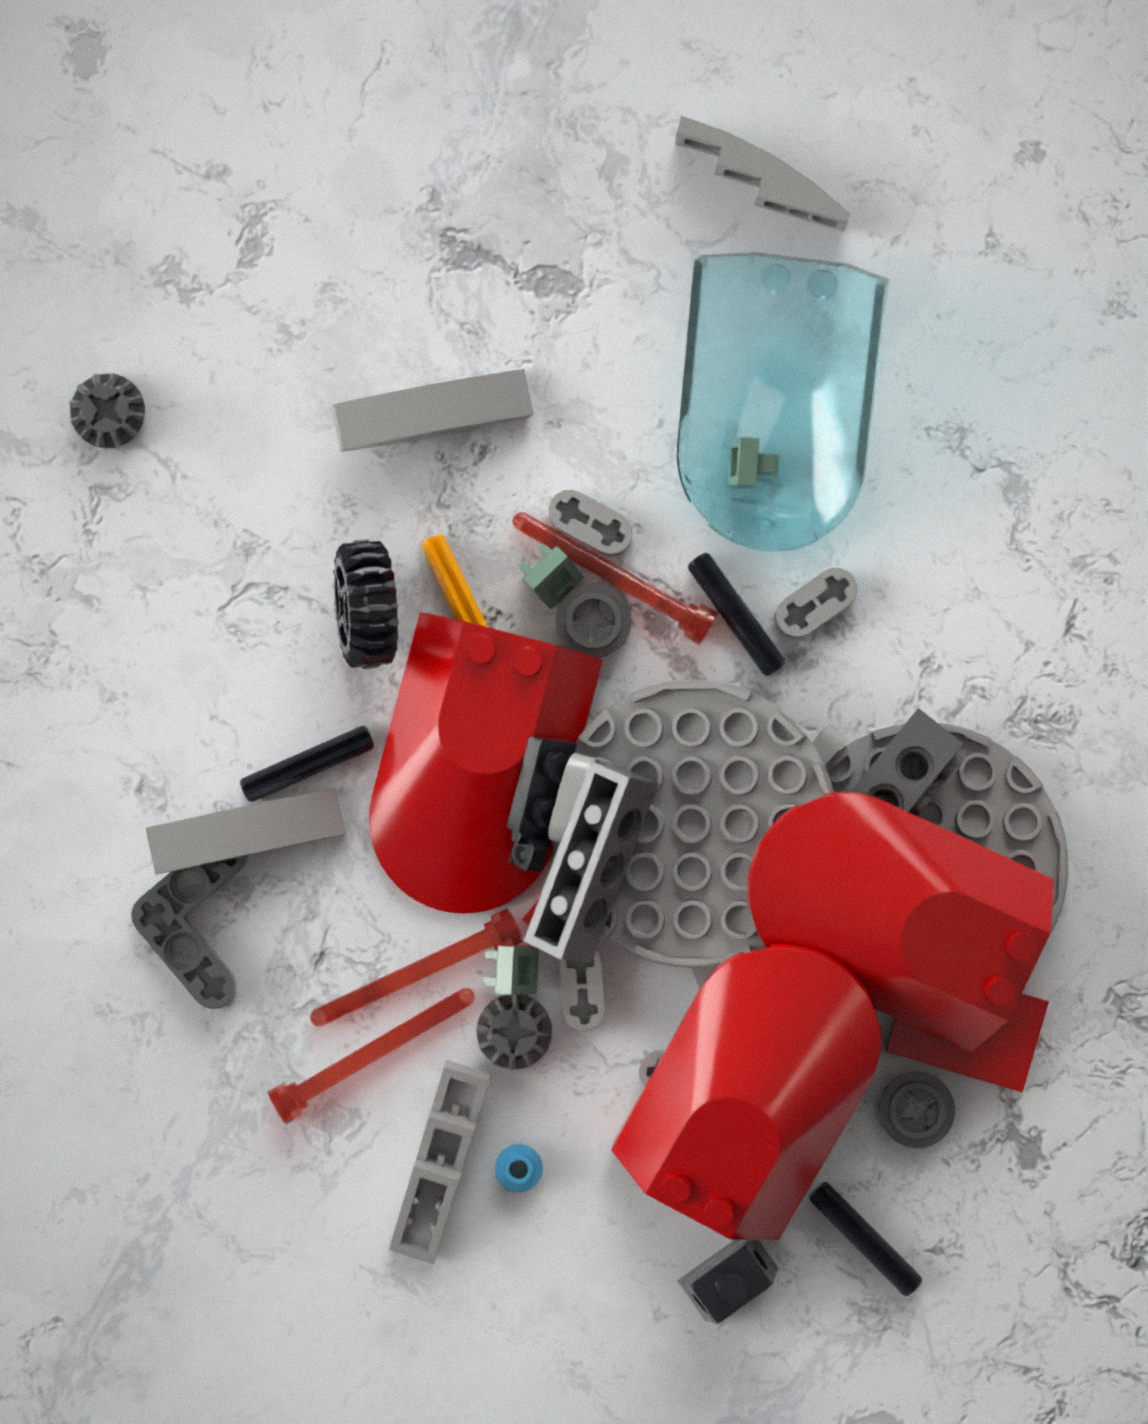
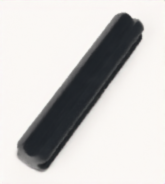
M705 552L693 559L688 564V570L763 675L770 676L785 665L784 657L710 554Z
M360 726L242 778L240 786L243 794L250 802L261 799L374 748L373 738L367 727Z
M828 1182L821 1183L812 1191L809 1196L811 1203L902 1295L909 1296L920 1286L922 1277Z

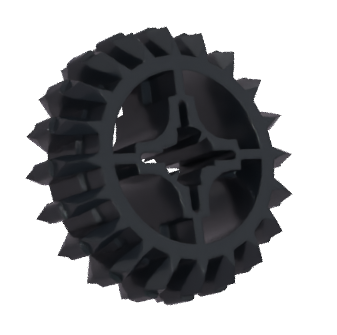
M364 539L344 543L336 551L334 559L335 569L333 571L335 620L337 621V635L340 639L343 658L351 668L362 667V669L378 668L381 665H389L396 656L395 653L398 649L397 640L399 639L397 589L395 588L394 572L392 571V560L389 557L388 550L381 541Z

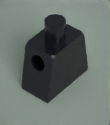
M733 1240L677 1280V1282L703 1319L718 1324L767 1290L774 1283L778 1267L759 1240Z

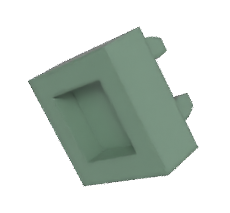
M738 437L730 440L727 487L745 489L756 486L757 475L773 476V474H778L780 455L758 453L759 438Z
M541 544L538 550L544 558L534 568H531L526 562L520 564V568L525 574L522 579L551 610L584 576L569 557L557 546L551 550L548 546Z
M513 945L498 946L497 950L485 952V958L495 959L497 967L496 977H483V983L487 986L495 987L496 994H536L539 949L534 946Z

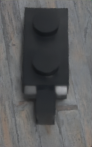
M531 736L528 739L507 823V828L512 830V842H514L509 863L525 871L541 872L548 853L547 846H550L552 843L548 836L552 812L566 764L571 755L575 753L577 744L569 740Z

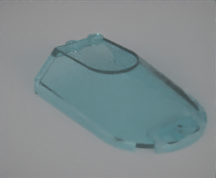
M758 252L699 255L695 259L677 440V468L682 488L689 503L693 502L702 516L710 523L708 526L725 539L760 551L776 552L798 549L816 542L834 529L846 518L860 494L866 473L889 279L850 264ZM738 437L759 438L758 453L780 455L778 474H773V476L757 475L756 486L746 489L727 487L730 440Z

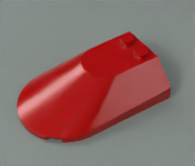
M424 612L419 613L369 810L370 835L376 856L388 877L406 895L427 907L439 911L461 914L478 913L500 907L512 901L529 888L539 877L553 850L552 843L550 846H547L548 853L541 872L525 871L509 863L514 842H512V830L507 828V823L528 739L531 736L565 739L573 743L577 742L578 737L586 727L603 663L602 659L479 624Z
M842 791L825 793V796L813 799L801 806L795 805L779 817L768 829L756 848L751 861L747 880L748 908L751 909L758 937L766 948H770L771 944H794L831 956L859 978L872 997L871 1003L874 1009L972 1052L1009 1021L1051 934L1054 879L882 799L864 793Z
M771 944L770 948L747 953L741 951L731 956L716 967L700 987L617 1134L611 1151L646 1195L730 1240H779L875 1075L882 1047V1030L868 990L859 978L842 963L829 955L804 946Z

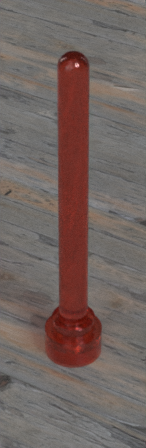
M525 512L516 513L512 519L513 526L520 532L548 546L550 549L557 546L574 563L679 622L678 628L685 631L683 636L698 645L702 643L718 615L717 611L703 603L700 607L693 603L689 606L685 605Z
M509 908L491 915V921L484 924L485 929L314 1009L310 1014L311 1023L317 1027L324 1026L492 946L498 949V946H516L524 942Z
M462 988L297 1085L294 1081L286 1085L283 1082L269 1090L267 1093L281 1119L287 1125L302 1116V1110L309 1106L307 1101L472 1005L475 1000V994L470 988Z

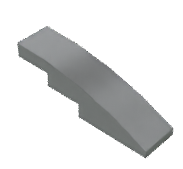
M681 116L675 144L718 156L714 175L758 187L759 190L754 206L844 232L850 213L812 180L773 154L729 132Z
M524 369L414 387L337 403L331 406L340 452L424 440L434 435L478 429L483 425L526 419L534 415Z
M336 788L145 828L155 875L346 834Z
M446 1060L389 1251L434 1264L492 1074Z

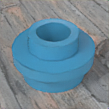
M514 1144L505 1148L499 1154L495 1164V1173L498 1181L504 1188L512 1192H525L532 1189L539 1182L543 1170L539 1154L533 1148L524 1144ZM516 1160L524 1161L528 1166L526 1175L523 1177L513 1176L509 1169L512 1162Z

